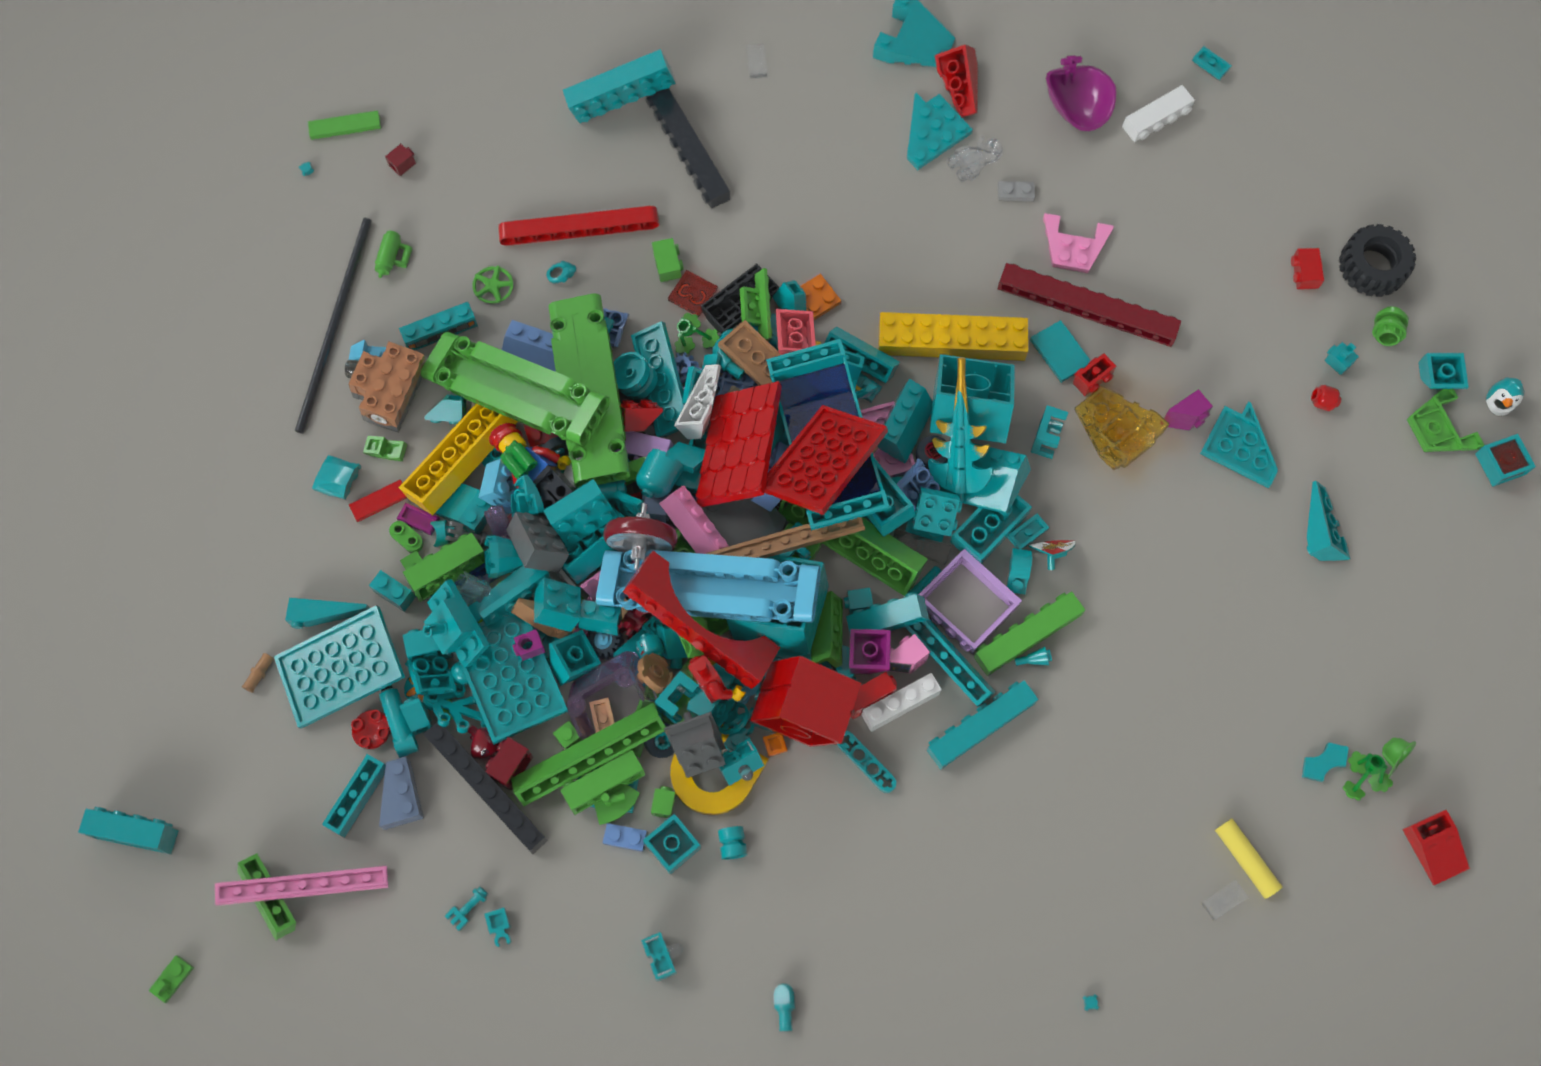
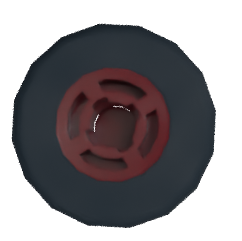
M933 435L925 437L917 447L916 461L917 459L922 460L925 465L924 467L928 470V460L931 458L940 463L948 462V458L939 454L932 442L933 438L946 441L942 437Z

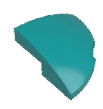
M528 475L519 477L514 484V487L518 486V489H515L514 494H511L512 517L515 512L530 514L544 512L540 494Z

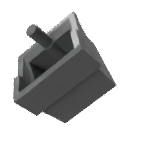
M686 712L683 715L684 721L664 728L687 778L725 765L723 749H726L711 712L692 718L690 712Z

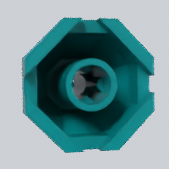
M495 535L486 537L485 546H488V549L484 551L488 578H498L517 570L523 565L511 540Z

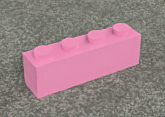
M684 485L659 503L696 553L706 554L729 547L726 540L720 535L714 524L709 520L703 509L697 504Z

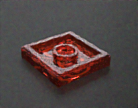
M686 270L668 296V301L700 317L702 314L701 305L713 297L718 286Z

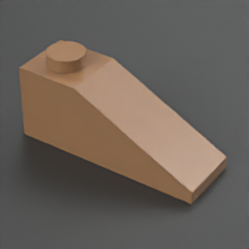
M519 598L511 609V613L551 637L561 639L572 634L575 630L574 627L571 632L535 623L534 601Z

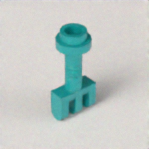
M481 886L472 891L474 896L460 910L457 906H453L445 915L447 919L455 915L450 921L452 925H455L459 920L461 921L456 927L458 931L463 929L470 921L466 917L467 913L479 901L485 902L487 900L488 893Z

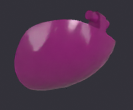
M1069 55L1066 58H1061L1060 63L1064 67L1053 69L1046 74V86L1052 104L1068 123L1080 131H1093L1102 127L1110 119L1116 103V86L1113 80L1096 67L1089 65L1076 66L1077 63H1082V56Z

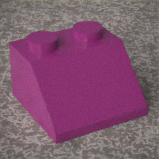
M1198 389L1171 407L1162 420L1161 425L1188 431L1194 427L1197 429L1206 422L1205 419L1210 416L1209 412L1213 406Z
M851 629L850 674H874L890 670L891 630Z

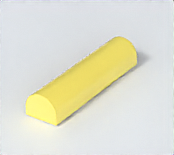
M1233 818L1215 829L1264 899L1283 888Z

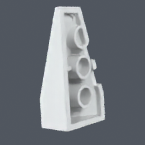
M719 364L705 365L674 425L687 439H701L709 424L721 369Z

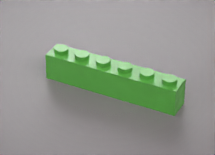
M1072 591L1067 595L1065 592L1055 599L1056 602L1053 604L1047 603L1043 605L1039 613H1031L1024 618L1025 622L1020 625L1015 623L1008 628L1009 632L1004 635L1002 633L996 635L992 639L993 642L989 645L984 643L976 649L977 652L974 659L986 676L991 675L1081 617L1085 612V608Z

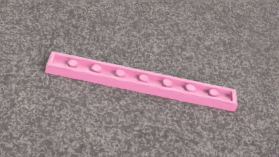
M387 866L215 883V905L388 888Z

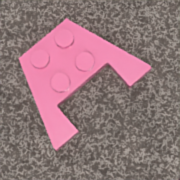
M1044 213L1043 222L1046 227L1045 232L1046 237H1048L1052 267L1089 273L1114 226L1098 223L1095 239L1058 233L1060 216Z

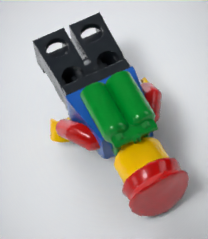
M504 423L497 426L489 436V443L497 451L502 452L500 457L503 464L512 473L514 484L523 475L530 477L540 494L544 510L578 489L561 472V470H565L571 464L568 456L560 458L558 453L540 446L528 447L526 441L522 438L521 431L516 428L514 423Z

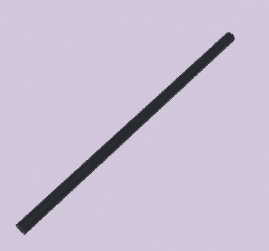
M363 218L294 430L297 433L303 434L372 223V220L369 218Z

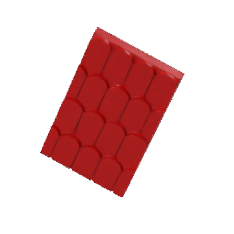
M779 381L715 396L710 416L711 423L706 439L707 446L700 470L701 478L696 493V502L700 507L764 495L770 456L785 429L783 420L778 413L782 388Z

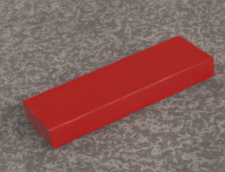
M401 479L349 504L357 523L407 499L405 494L399 489L402 484Z

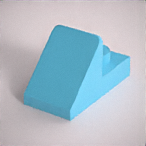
M362 340L351 346L348 364L357 365L363 351L373 356L382 357L386 347L368 346L366 341Z

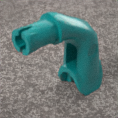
M728 329L721 334L714 344L712 354L720 355L719 365L723 372H728L737 380H740L744 376V370L736 365L718 347V343L734 330Z

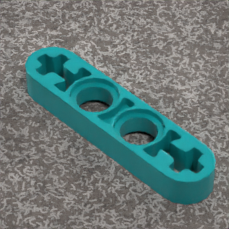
M846 730L844 737H849V743L852 746L854 743L857 745L850 752L848 751L850 746L847 743L837 744V746L880 791L891 793L896 787L895 777L850 731ZM857 749L865 753V757L861 760H857L853 755ZM876 764L879 768L878 773L870 774L867 770L868 765ZM882 771L885 773L882 777L886 781L889 779L892 781L890 784L891 788L888 786L884 788V782L881 778L878 781L875 779L880 776Z

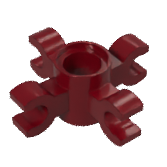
M636 608L629 610L618 628L621 633L627 631L626 635H629L627 640H629L636 634V631L639 632L642 629V626L649 620L652 614L639 611Z

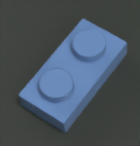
M607 823L603 844L643 852V839L646 838L647 831Z

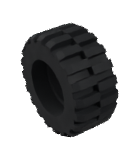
M1371 224L1358 229L1350 237L1339 256V263H1341L1339 269L1340 272H1343L1342 277L1345 281L1348 280V285L1351 288L1355 287L1357 292H1364L1367 296L1371 297L1373 294L1376 297H1383L1384 294L1390 295L1401 288L1412 274L1416 265V254L1413 253L1415 251L1413 244L1410 245V239L1407 236L1404 237L1402 235L1403 232L1400 230L1396 231L1393 229L1394 227L1389 225L1384 227V224H1377L1376 226ZM1375 251L1382 254L1389 261L1391 270H1379L1372 267L1366 261L1363 252Z

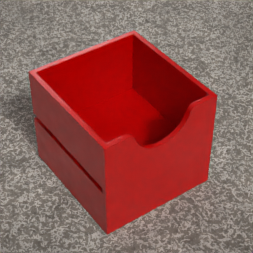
M802 656L774 661L767 670L750 721L809 747L842 744L851 717L850 711H853L861 683Z

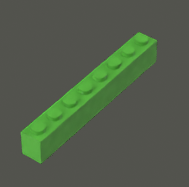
M653 702L511 778L515 795L522 805L526 806L664 732L666 727L662 715Z

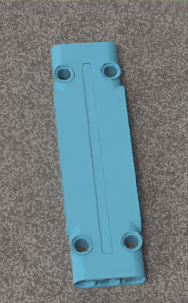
M632 550L627 552L605 551L596 592L597 605L623 607L626 610L636 608L639 611L647 612L632 599L624 601L628 595L623 590L637 571L634 570V564H631L633 560L631 559ZM648 550V551H646L645 558H646L653 550ZM654 550L669 562V574L673 590L682 607L690 616L770 622L771 619L779 620L782 623L790 621L814 622L821 577L820 566L795 565L792 561H784L780 564L777 560L767 558ZM793 570L791 575H785L787 571ZM788 608L786 613H779L781 609Z

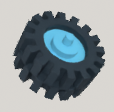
M590 630L587 632L590 635L586 636L598 658H604L605 660H609V657L613 659L614 652L623 646L621 643H624L620 630L617 636Z

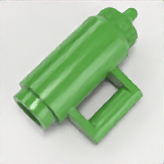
M389 230L383 235L375 260V271L379 273V278H382L383 275H388L394 265L407 268L413 248L402 244L400 234L395 231ZM399 248L404 250L401 261L395 260Z

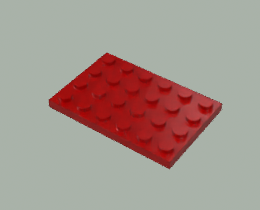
M822 405L768 472L764 493L824 515L887 434V426Z

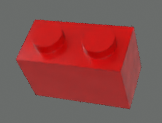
M1298 248L1291 257V265L1294 266L1293 281L1296 283L1297 289H1319L1324 282L1320 248Z

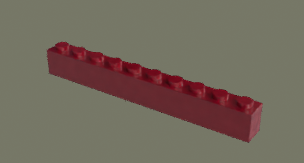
M1005 264L997 290L1172 347L1182 322L1174 316H1166L1156 310H1148L1138 304H1130L1122 299L1112 298L1104 293L1091 291L1086 287H1078L1068 281H1060L1050 275H1042L1034 270L1021 268L1016 264Z

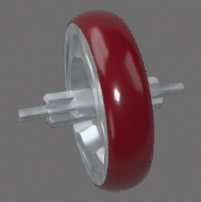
M645 503L642 504L641 513H637L636 517H620L610 520L606 524L603 534L606 544L611 548L623 552L632 550L631 559L635 560L634 570H638L640 561L645 559L646 551L672 552L677 545V533L674 528L664 522L650 519L649 514H646L647 504Z

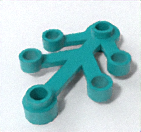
M455 685V692L423 696L424 706L428 710L434 711L438 718V724L442 727L450 724V715L444 713L442 708L449 710L459 733H466L469 730V722L464 720L461 714L481 721V727H486L481 713L466 707L477 704L473 693L471 697L454 702L447 701L454 697H463L465 695V686Z

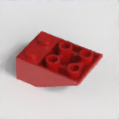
M1447 809L1402 829L1433 886L1470 869L1458 829Z

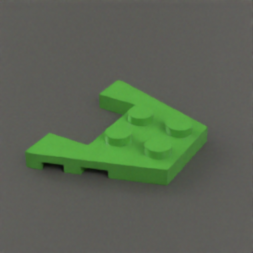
M1442 389L1406 419L1424 452L1480 450L1484 446L1478 432L1460 438L1442 405L1458 399L1454 389Z

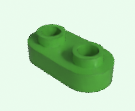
M396 521L390 526L389 533L391 537L408 552L413 553L416 550L419 552L423 548L424 542L421 536L405 522ZM397 528H402L400 532H396ZM412 539L416 540L414 544H410Z

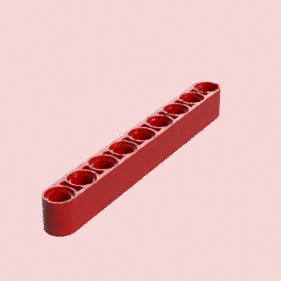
M641 206L508 221L498 225L499 242L501 245L510 246L652 230L659 227L657 207Z

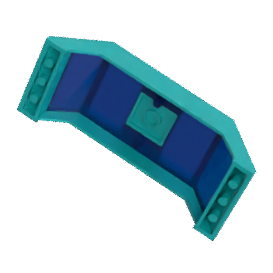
M841 339L766 359L772 382L779 381L782 386L779 408L789 446L822 405L863 418ZM873 452L824 515L806 509L811 530L890 509Z

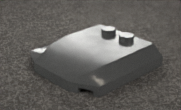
M752 498L701 507L729 546L781 532L786 518L775 507L770 512L751 501Z

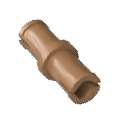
M263 653L256 666L251 668V673L242 685V688L253 693L260 680L265 678V672L272 661H274V658Z

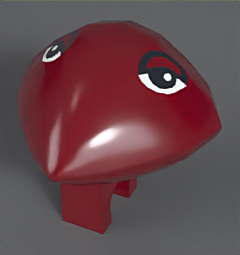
M472 725L469 728L468 733L471 734L470 739L472 740L471 756L473 758H487L497 752L500 742L493 744L487 727L477 728Z

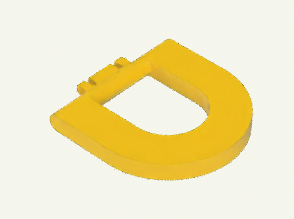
M722 734L724 742L726 741L729 735ZM759 753L764 764L763 767L732 785H728L721 791L706 792L694 783L692 776L686 777L681 764H679L674 754L670 768L672 786L681 802L691 810L705 815L724 814L734 810L743 803L769 759Z

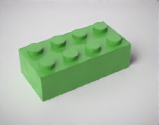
M472 532L470 534H463L456 542L441 547L437 553L428 554L423 558V561L409 565L403 571V574L419 602H422L434 595L446 580L452 579L455 583L484 566V551Z

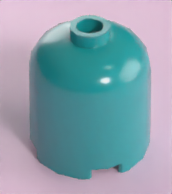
M652 449L648 453L636 477V483L642 490L641 493L647 498H663L667 496L684 469V466L678 459L674 458V460L666 457L667 452L659 449Z

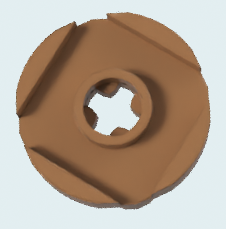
M655 653L646 654L638 661V680L641 683H645L658 694L664 691L674 679L672 671L669 673L667 669L669 664L666 660Z

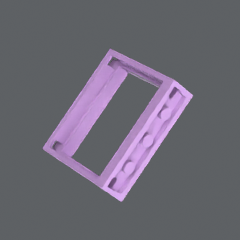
M965 549L919 594L925 598L931 620L936 625H941L946 629L945 632L950 638H955L959 641V645L964 651H969L972 654L1022 602L1019 597ZM960 564L965 566L1009 606L974 643L926 600Z

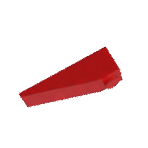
M964 44L935 55L937 72L943 79L944 86L949 91L958 114L962 118L976 114L978 64L975 48Z

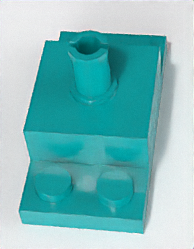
M446 580L427 602L432 613L424 621L423 633H427L425 634L426 637H433L443 655L456 652L464 668L471 667L490 644L453 580Z

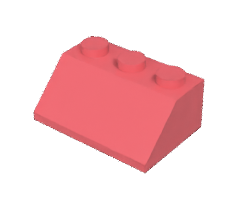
M776 309L778 353L783 355L816 346L813 311Z

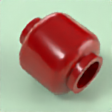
M1328 385L1316 387L1311 395L1313 405L1325 411H1332L1340 405L1342 400L1339 390Z

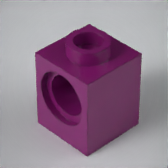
M537 629L514 637L516 643L512 645L516 656L520 655L523 661L545 653ZM525 643H533L530 649H523Z

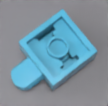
M498 459L486 464L479 498L510 514L511 494H514L517 488L514 487L512 473L503 464L502 459Z

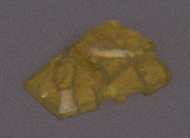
M1102 386L1077 405L1074 410L1099 457L1112 470L1119 469L1120 467L1126 468L1156 443V439L1164 433L1169 423L1152 409L1148 411L1140 407L1139 403L1135 401L1131 403L1123 399V395Z

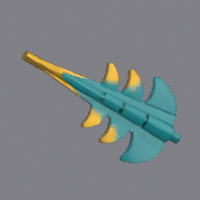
M958 358L953 422L936 421L938 429L946 436L951 437L950 441H942L938 438L932 439L937 452L943 457L948 458V462L940 463L932 458L928 460L929 470L934 481L940 487L958 494L962 502H964V493H975L985 488L991 481L994 472L993 467L979 468L973 465V461L985 456L990 445L979 446L971 442V439L983 434L987 426H973L969 424L965 379L966 358Z

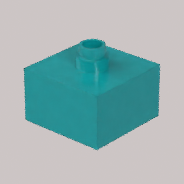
M940 354L933 391L930 433L943 434L936 425L937 420L947 423L953 422L958 358L964 357ZM966 358L965 379L969 424L973 426H987L983 434L973 439L1006 443L1014 408L1015 365Z
M782 555L768 557L767 559L777 560L780 564L784 561H792L795 565L820 566L821 577L814 622L790 621L782 623L776 619H771L770 622L726 619L733 640L748 641L765 635L782 650L810 654L829 588L824 562ZM793 570L787 571L785 575H791ZM788 608L781 609L779 613H786Z

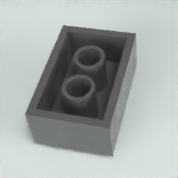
M515 512L506 531L524 567L560 572L569 553L560 536L551 526L547 516Z

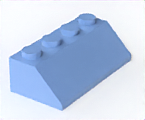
M511 320L504 336L502 350L556 372L551 338H553L552 333Z

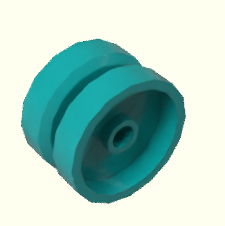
M627 352L615 359L614 367L618 390L630 400H640L651 394L658 380L657 372L642 355L637 352Z

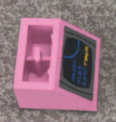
M915 634L911 637L906 636L899 642V647L890 649V670L888 671L912 674L927 662L930 651Z

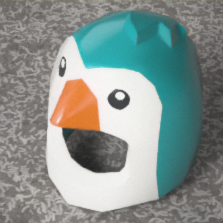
M1506 377L1491 386L1486 395V403L1489 410L1496 416H1505L1513 411L1521 403L1525 395L1522 381L1517 378ZM1496 399H1498L1505 405V407L1510 408L1504 410L1500 409L1494 404V402Z

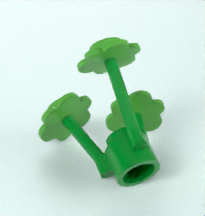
M685 313L677 323V330L679 331L677 336L679 339L674 343L675 350L679 354L684 352L689 354L690 350L695 349L692 337H688L695 332L703 336L704 348H713L716 341L720 338L716 329H707L704 333L697 329L701 326V322L697 320L698 316Z
M1358 751L1352 753V757L1348 759V762L1351 764V771L1364 775L1356 784L1351 781L1345 782L1342 788L1346 791V795L1349 798L1360 801L1365 796V792L1361 790L1360 786L1370 774L1372 778L1368 779V783L1371 784L1373 791L1378 792L1381 790L1387 792L1388 788L1393 786V781L1385 773L1388 766L1385 765V761L1381 756L1372 755L1371 753H1368L1367 756L1365 754L1361 755Z

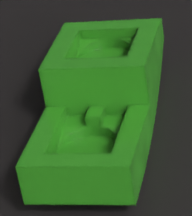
M367 436L363 453L377 458L403 461L407 443L404 441L387 440L381 436Z

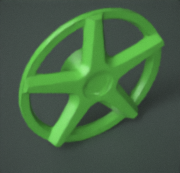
M500 266L486 267L475 274L472 284L473 292L479 300L485 303L495 304L502 302L509 297L513 290L512 276ZM494 270L491 278L482 276L483 273ZM500 271L505 273L510 281H499ZM477 280H480L485 284V287L477 293L476 283ZM510 286L508 293L501 298L499 292L501 287ZM490 292L493 293L496 300H485L481 296Z

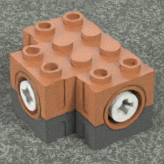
M389 341L382 357L373 356L363 351L349 381V387L353 398L363 400L360 403L359 409L364 421L399 433L401 424L408 413V408L415 397V392L422 381L421 369L426 362L423 353Z

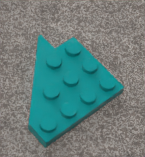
M917 92L914 95L907 159L917 171L973 132V129L940 93L928 102H925Z
M1248 401L1242 414L1224 406L1200 454L1269 488L1278 472V468L1251 402Z

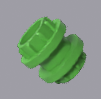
M1386 307L1375 315L1372 334L1382 345H1396L1406 337L1409 318L1398 307Z

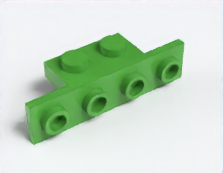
M763 268L755 274V288L742 287L740 289L742 322L746 320L750 325L758 326V333L768 341L772 338L771 311L769 306L770 294L768 290L769 277L767 275V268Z

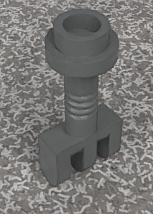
M449 521V525L456 527V529L448 528L447 533L454 534V537L446 536L445 540L456 542L461 535L470 534L471 532L462 530L464 524ZM483 531L480 534L472 533L481 547L485 546V539L490 535Z

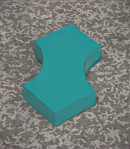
M1329 742L1326 744L1321 755L1305 757L1302 778L1322 782L1330 769L1346 767L1349 747Z

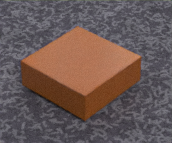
M774 733L763 737L768 757L787 752L783 735Z

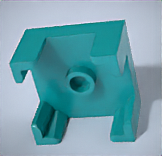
M1046 406L1031 453L1049 459L1053 458L1055 451L1041 445L1057 449L1060 437L1050 434V432L1060 434L1064 423L1051 419V416L1065 421L1069 412Z
M680 671L654 701L657 709L672 723H679L682 717L677 714L679 708L675 703L681 698L683 693L690 699L694 697L698 692L699 685Z

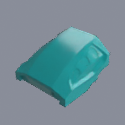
M328 455L314 480L312 489L328 496L346 500L350 494L351 484L358 477V472L362 466L359 463L348 462Z
M437 656L433 660L417 658L416 660L406 661L405 666L408 667L417 695L445 694L456 691L454 678L445 658Z

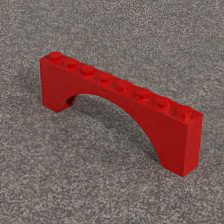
M654 550L644 559L623 590L630 599L636 601L647 612L653 614L663 624L670 627L680 637L686 639L696 649L703 652L713 662L719 664L726 672L732 674L750 689L761 682L780 649L778 645L765 635L748 641L730 640L718 636L698 624L677 599L670 580L669 562Z

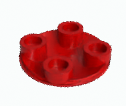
M379 710L365 711L351 723L352 737L355 743L364 749L378 748L390 736L391 731L386 716Z

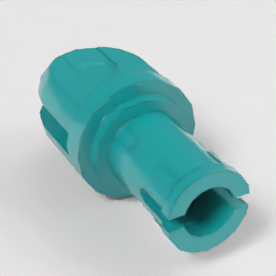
M782 983L774 989V1010L779 1012V1031H793L791 1011L795 1009L794 990L790 985Z

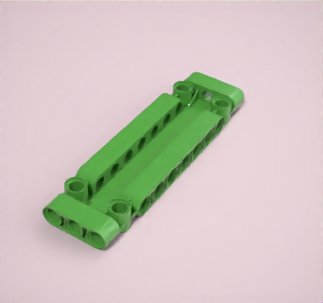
M593 293L554 301L549 304L556 372L572 378L577 383H583L588 389L610 398L608 410L586 445L582 446L566 440L572 465L574 485L580 488L593 479L598 485L625 480L630 477L628 453L625 445L626 434L602 298L599 294Z
M450 332L443 333L421 369L422 378L443 386L447 391H451L464 399L546 434L554 433L562 440H570L582 446L589 442L610 405V398L608 396L588 389L583 383H577L570 377L478 341L474 343L466 336L460 337Z

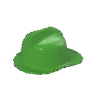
M1394 737L1383 746V758L1392 767L1388 778L1392 776L1399 764L1413 751L1416 746L1415 741L1409 743L1401 738Z

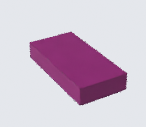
M406 502L396 518L398 521H403L408 526L431 536L435 528L430 523L432 521H440L439 517L432 516L428 512Z

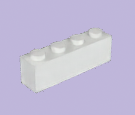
M1181 85L1127 116L1122 128L1134 142L1140 139L1144 140L1153 131L1157 132L1167 123L1171 124L1181 115L1185 116L1190 113L1195 100L1184 86Z
M930 673L863 709L861 716L872 732L937 697L942 689L933 674Z

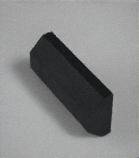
M757 263L701 305V310L706 319L718 332L723 333L728 329H732L742 321L740 289L742 287L755 288V274L762 270ZM769 277L768 290L771 299L780 287Z

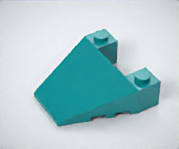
M895 0L892 18L903 21V25L897 37L882 32L879 33L874 44L873 58L889 64L904 62L905 65L918 63L921 66L937 67L935 55L951 50L956 38L919 0Z

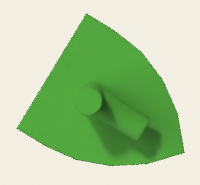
M626 786L612 795L603 794L602 800L594 804L599 825L610 823L625 815L635 804L640 793L632 787Z

